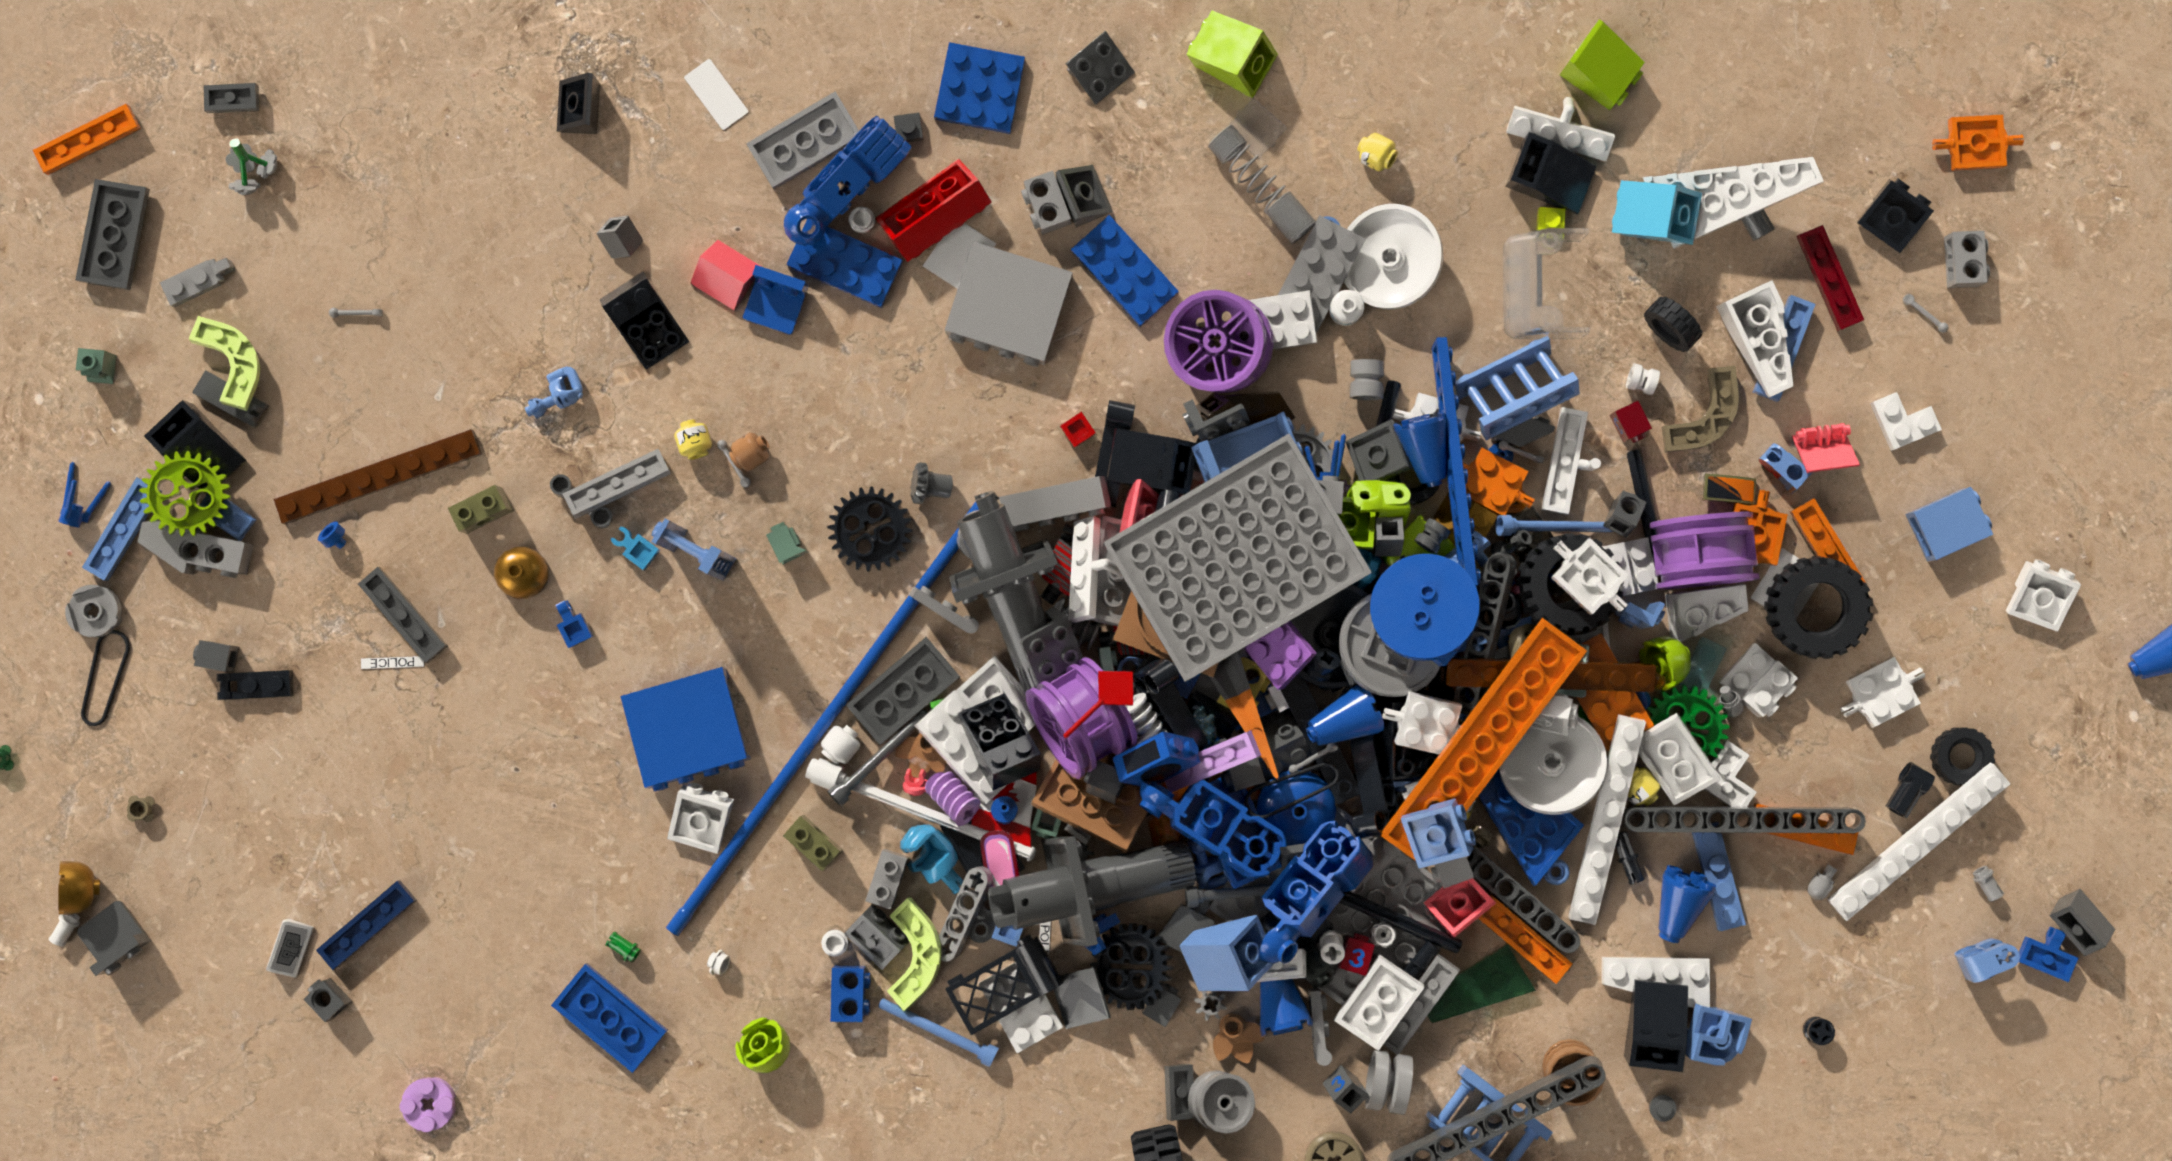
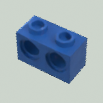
M866 966L832 967L830 1022H863L865 1016H869L870 999H865L866 989H870L871 974L866 973ZM851 973L857 976L858 985L856 987L846 985V974ZM848 1000L854 1001L858 1007L857 1012L854 1014L847 1013L844 1009V1003Z

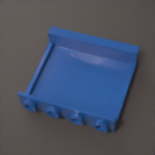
M719 667L620 696L644 788H653V792L669 788L668 783L678 781L679 785L694 781L693 776L702 773L704 777L713 776L720 773V768L729 766L730 770L745 766L744 761L751 760L746 752L727 682L729 679L727 669Z

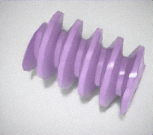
M953 772L935 773L926 782V793L937 802L957 826L967 824L979 810L981 801L975 798L971 791H968V788L962 784L959 778H956Z

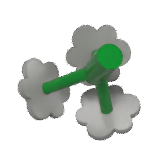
M233 139L230 141V154L226 156L225 160L229 166H233L235 172H241V179L235 180V182L230 183L228 186L229 189L235 190L238 194L249 195L261 186L256 180L247 179V172L254 170V162L258 163L256 172L266 179L277 168V155L274 154L273 150L268 149L265 155L258 158L248 144H241L239 139Z

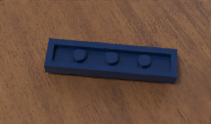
M400 880L396 881L316 949V951L332 970L337 969L416 901V898Z

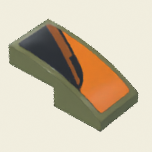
M1705 473L1702 501L1755 505L1756 479Z

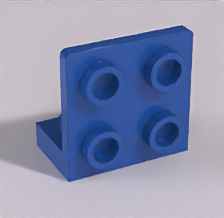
M755 265L752 275L756 280L743 314V319L792 335L809 286L803 280Z

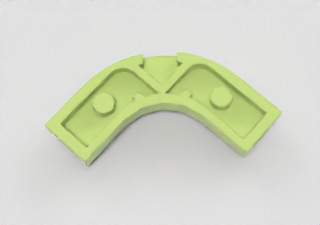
M198 316L189 337L190 342L225 354L229 359L231 367L229 378L219 401L224 405L247 411L260 377V363L256 350L246 336L236 328L222 322Z
M911 897L907 898L889 915L907 936L913 952L911 965L906 973L887 990L903 1011L908 1010L931 987L937 977L941 964V943L937 930L928 916Z

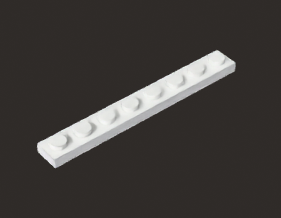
M1618 714L1607 757L1606 774L1599 790L1568 915L1570 920L1596 925L1644 733L1645 720Z
M1989 763L1827 900L1841 917L1848 921L2010 785L2009 781L1993 763Z

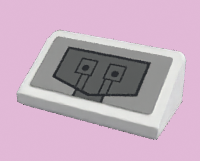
M292 919L283 920L266 971L296 978L314 927Z

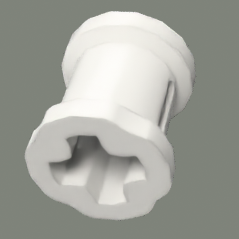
M1334 930L1324 932L1320 937L1321 957L1326 963L1337 964L1345 956L1343 937Z

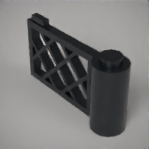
M1031 934L1018 940L1019 946L966 977L959 974L947 981L949 986L945 990L970 1035L977 1033L1064 983L1038 936L1032 938ZM1013 957L1018 966L1015 977L1000 973L1002 963ZM999 965L997 972L990 970L993 967ZM1020 971L1025 979L1018 978ZM986 972L996 975L992 990L977 986L981 974ZM999 976L1014 980L1010 995L995 991ZM976 978L974 985L967 983ZM1017 981L1028 984L1033 994L1024 999L1013 996ZM960 986L973 988L969 1003L958 1000L953 990ZM976 989L991 993L987 1008L972 1004ZM993 995L1009 998L1005 1010L999 1012L990 1009ZM1012 1000L1019 1001L1014 1005L1010 1006ZM961 1005L968 1007L966 1013ZM970 1008L986 1012L983 1022L975 1027L972 1026L968 1019ZM988 1013L995 1014L993 1017L987 1019Z

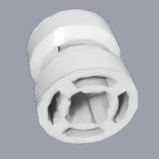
M1634 363L1627 377L1626 388L1631 390L1640 389L1644 394L1651 396L1657 387L1660 371L1655 369L1646 370L1642 365Z

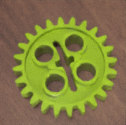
M176 451L175 459L173 460L164 455L165 463L163 465L158 461H154L158 469L156 471L147 469L151 478H142L141 481L148 486L147 488L139 489L140 493L147 495L146 498L140 500V503L149 504V507L143 512L145 514H154L150 522L154 523L160 520L158 528L163 530L166 526H169L170 535H173L176 529H179L181 537L185 536L186 530H189L193 537L196 536L197 528L207 533L206 524L216 527L213 519L215 517L219 519L224 518L219 513L220 509H229L223 503V500L231 499L230 495L223 493V491L230 488V485L221 483L227 476L225 474L217 475L220 466L217 465L210 468L212 459L208 458L201 462L202 455L200 453L196 455L195 459H192L190 451L186 452L184 458H181L180 454ZM189 470L199 472V479L195 483H187L184 479L186 472ZM165 481H170L174 484V490L167 495L161 494L159 491L160 485ZM203 483H208L206 488L191 492L189 500L180 497L168 505H163V501L180 496L182 488L191 491ZM204 493L211 495V503L208 506L200 507L197 505L199 495ZM176 505L186 507V514L182 518L178 519L172 516V509Z

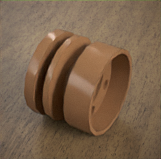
M1573 1039L1561 1040L1552 1045L1544 1054L1542 1062L1543 1076H1548L1584 1057L1595 1055L1591 1048L1581 1041ZM1590 1067L1586 1070L1585 1074L1595 1076L1599 1069ZM1565 1079L1562 1081L1561 1086L1570 1088L1575 1082L1571 1079ZM1603 1084L1565 1104L1572 1106L1586 1105L1596 1099L1602 1091Z

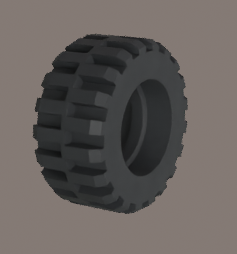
M1571 533L1542 541L1536 545V548L1527 553L1525 562L1520 564L1518 569L1521 572L1520 577L1516 578V586H1519L1520 593H1517V596L1524 605L1522 611L1525 615H1530L1532 618L1531 622L1535 626L1543 618L1565 635L1575 636L1597 630V627L1603 626L1609 621L1610 615L1616 613L1617 609L1609 601L1602 604L1592 615L1588 614L1582 607L1576 610H1565L1557 606L1549 595L1547 589L1548 574L1555 564L1565 560L1553 548L1562 541L1571 551L1579 549L1589 539V536ZM1597 539L1593 540L1610 558L1614 555L1609 548L1604 549L1601 547L1602 542ZM1619 587L1616 594L1622 599L1623 592L1620 591Z
M1821 556L1797 559L1796 563H1789L1783 567L1784 571L1780 575L1776 574L1772 579L1775 582L1772 587H1768L1766 592L1768 600L1764 602V610L1767 611L1765 618L1775 638L1793 652L1812 659H1817V657L1830 659L1835 654L1841 656L1847 653V648L1850 646L1855 648L1860 643L1858 638L1862 634L1866 636L1869 630L1866 627L1867 622L1872 621L1873 613L1870 612V606H1874L1873 598L1869 596L1868 592L1870 589L1867 583L1862 581V576L1857 571L1851 569L1850 566L1840 561ZM1814 583H1825L1833 586L1839 592L1842 599L1840 617L1833 626L1821 632L1804 629L1797 622L1794 615V606L1798 595L1803 589Z
M1167 1124L1135 1131L1131 1135L1135 1161H1183L1175 1126Z

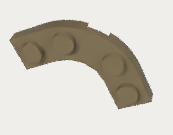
M1735 366L1709 368L1707 370L1710 402L1705 415L1691 423L1662 426L1665 453L1704 447L1719 439L1730 424L1733 423L1739 405Z

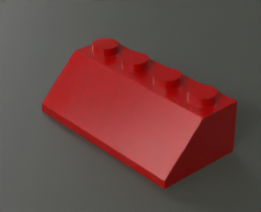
M958 159L878 215L875 220L898 252L909 262L920 256L931 245L940 242L945 235L961 227L969 218L982 212L992 201L976 176Z

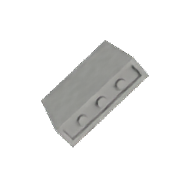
M973 241L947 320L945 333L949 335V340L963 344L965 340L974 343L973 347L979 350L988 351L991 348L999 351L998 355L1008 359H1013L1014 356L1023 358L1025 364L1038 367L1039 364L1045 365L1046 356L1065 296L1073 278V272Z

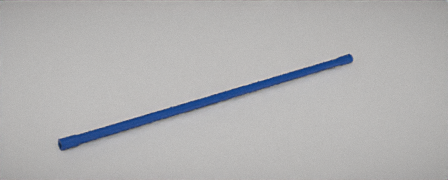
M976 501L966 515L972 511L979 510ZM959 528L956 529L916 584V588L920 590L922 586L930 589L959 549L957 544ZM908 595L688 900L666 926L667 930L676 936L681 934L699 905L920 602Z

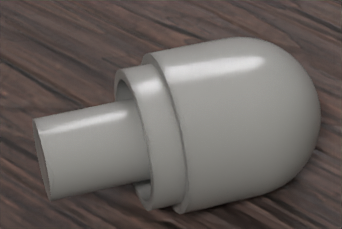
M1729 686L1721 687L1719 703L1724 706L1722 708L1723 712L1729 717L1739 716L1744 709L1739 694L1732 691Z
M1827 865L1822 874L1818 872L1817 875H1814L1808 885V893L1813 899L1822 900L1828 896L1834 887V881L1831 879L1837 869Z

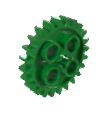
M1682 684L1680 691L1673 687L1669 695L1664 690H1661L1663 697L1661 700L1656 697L1652 698L1656 705L1654 707L1649 706L1647 709L1651 712L1649 717L1654 726L1670 717L1669 710L1672 706L1679 705L1682 708L1679 717L1684 724L1687 721L1692 728L1708 730L1707 734H1702L1688 729L1693 737L1701 738L1700 747L1705 755L1718 757L1714 750L1716 747L1724 749V746L1719 741L1720 739H1728V736L1722 730L1728 729L1730 726L1722 722L1728 715L1726 713H1719L1724 706L1721 703L1713 705L1717 699L1714 695L1706 698L1708 695L1706 689H1703L1698 694V687L1696 685H1693L1691 690L1688 691L1687 686ZM1701 711L1707 712V719L1704 723L1695 722L1697 713Z

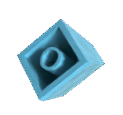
M1621 180L1620 188L1617 192L1616 211L1612 219V233L1693 245L1702 193L1672 184Z

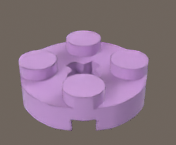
M436 1077L421 1078L407 1087L403 1093L399 1108L403 1113L404 1119L411 1127L423 1132H430L443 1127L452 1119L456 1109L454 1100L456 1097L453 1088L443 1079ZM424 1098L426 1100L430 1098L434 1100L432 1103L433 1111L423 1108L424 1103L422 1101Z

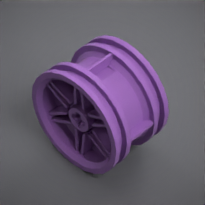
M1222 290L1201 291L1182 301L1172 312L1164 334L1165 354L1175 374L1192 387L1218 393L1236 392L1256 382L1266 371L1272 358L1274 347L1273 332L1262 310L1253 302ZM1226 311L1231 314V319L1227 322L1222 319V314ZM1198 318H1204L1205 327L1199 328L1196 321ZM1242 331H1247L1249 334V338L1246 341L1240 339ZM1214 336L1222 337L1219 341L1221 343L1220 347L1212 346L1214 344L1212 339ZM1191 343L1198 345V349L1194 353L1188 350ZM1238 356L1241 359V363L1235 367L1232 365V359ZM1210 362H1213L1215 366L1213 372L1206 370V365Z
M1714 513L1651 522L1650 529L1656 530V535L1651 536L1655 576H1661V583L1656 584V589L1703 587L1760 579L1759 573H1753V567L1758 566L1754 525H1748V520L1753 518V513Z
M1087 657L1078 660L1077 664L1068 666L1066 673L1050 683L1043 681L1037 685V689L1033 687L1027 690L1025 694L1028 709L1044 742L1059 764L1076 779L1083 777L1085 771L1091 772L1096 769L1097 760L1104 758L1110 753L1118 755L1124 752L1126 747H1133L1137 743L1135 725L1126 705H1101L1068 738L1063 736L1072 725L1098 702V671L1103 670Z

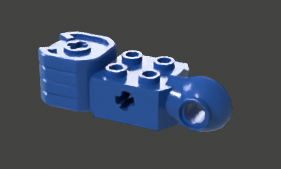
M878 116L873 117L804 189L802 194L805 198L800 204H796L789 209L785 216V234L797 245L808 246L818 242L823 237L826 227L838 214L843 215L851 207L852 203L850 201L856 195L860 196L870 186L868 182L872 180L875 183H879L884 180L908 155L911 145L904 141V138L889 126L884 119H880ZM839 182H840L841 185H842L841 188H839V186H837ZM805 219H811V229L806 232L801 231V222Z
M1200 780L1190 785L1178 803L1172 800L1174 794L1156 782H1152L1151 785L1141 782L1140 796L1142 801L1139 804L1140 807L1158 818L1163 813L1170 818V827L1213 855L1221 854L1225 864L1247 878L1269 875L1270 873L1267 868L1274 865L1278 860L1281 852L1280 848L1287 847L1283 831L1260 816L1250 817L1246 814L1248 808L1205 780ZM1253 841L1255 842L1254 848L1257 849L1256 852H1251L1249 849V844Z
M1328 821L1321 824L1304 845L1303 854L1300 857L1296 855L1262 896L1265 907L1280 921L1263 938L1259 952L1262 961L1267 963H1289L1298 951L1297 939L1299 937H1312L1343 898L1344 894L1342 892L1356 889L1372 869V852L1360 837L1354 838L1337 821Z

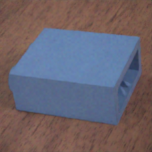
M1972 487L1958 490L1905 514L1927 562L1938 560L1994 535L1991 530V520L1983 513L1980 506L1981 499Z

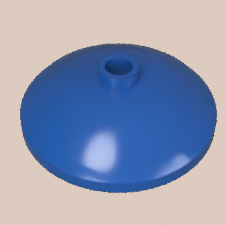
M1286 770L1279 773L1278 775L1280 778L1289 775L1290 773L1289 770ZM1306 772L1262 788L1258 796L1256 811L1258 815H1266L1326 786L1327 783L1316 774ZM1273 776L1269 781L1275 780L1276 778ZM1329 788L1264 820L1283 831L1287 846L1303 844L1310 839L1321 824L1335 820L1336 802ZM1297 807L1303 808V813L1300 816L1294 814V810Z

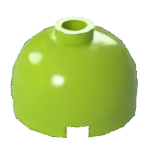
M1660 636L1645 641L1642 644L1644 648L1639 651L1640 663L1656 666L1655 687L1661 690H1668L1683 682L1688 676L1691 668L1690 651L1679 640L1671 636Z
M761 1017L751 1021L741 1031L743 1036L740 1039V1043L737 1041L735 1045L736 1056L741 1064L756 1073H769L777 1070L785 1063L790 1052V1039L785 1029L778 1022Z

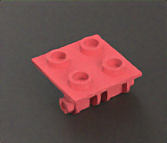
M1840 423L1831 425V428L1829 425H1824L1823 431L1821 426L1801 428L1800 431H1796L1795 435H1792L1807 473L1860 466L1847 435L1851 434L1850 425Z

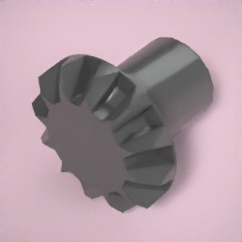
M917 463L913 470L910 496L913 503L922 504L925 497L930 496L950 498L953 486L952 475L933 473L928 471L927 463Z

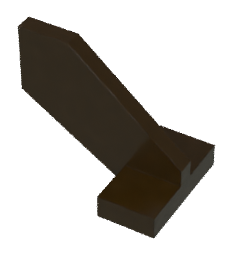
M1277 391L1219 395L1213 392L1196 405L1201 417L1208 420L1239 404H1243L1250 420V424L1247 426L1274 417L1281 412H1284L1285 416L1289 417L1291 421L1296 418L1281 394Z

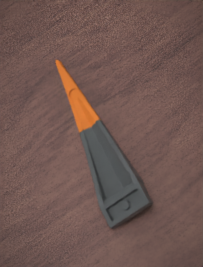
M1239 651L1220 661L1214 677H1209L1245 732L1252 731L1263 761L1278 780L1279 775Z

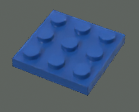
M949 42L934 120L1010 134L1025 57Z

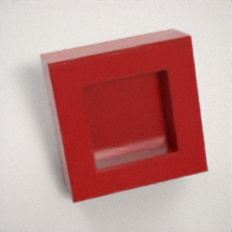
M1082 411L1060 425V428L1074 448L1096 435V432Z

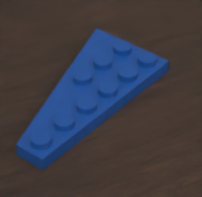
M1499 769L1478 795L1481 803L1533 886L1538 884L1584 826L1570 812L1558 815L1542 814L1518 803L1505 788Z

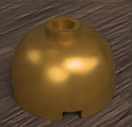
M514 547L505 551L497 559L494 566V578L498 587L506 595L517 599H528L537 595L544 587V584L547 583L549 568L545 558L537 551L528 547Z
M60 861L59 875L61 877L58 884L59 915L81 913L92 905L94 895H100V879H94L93 871L88 865L81 862Z

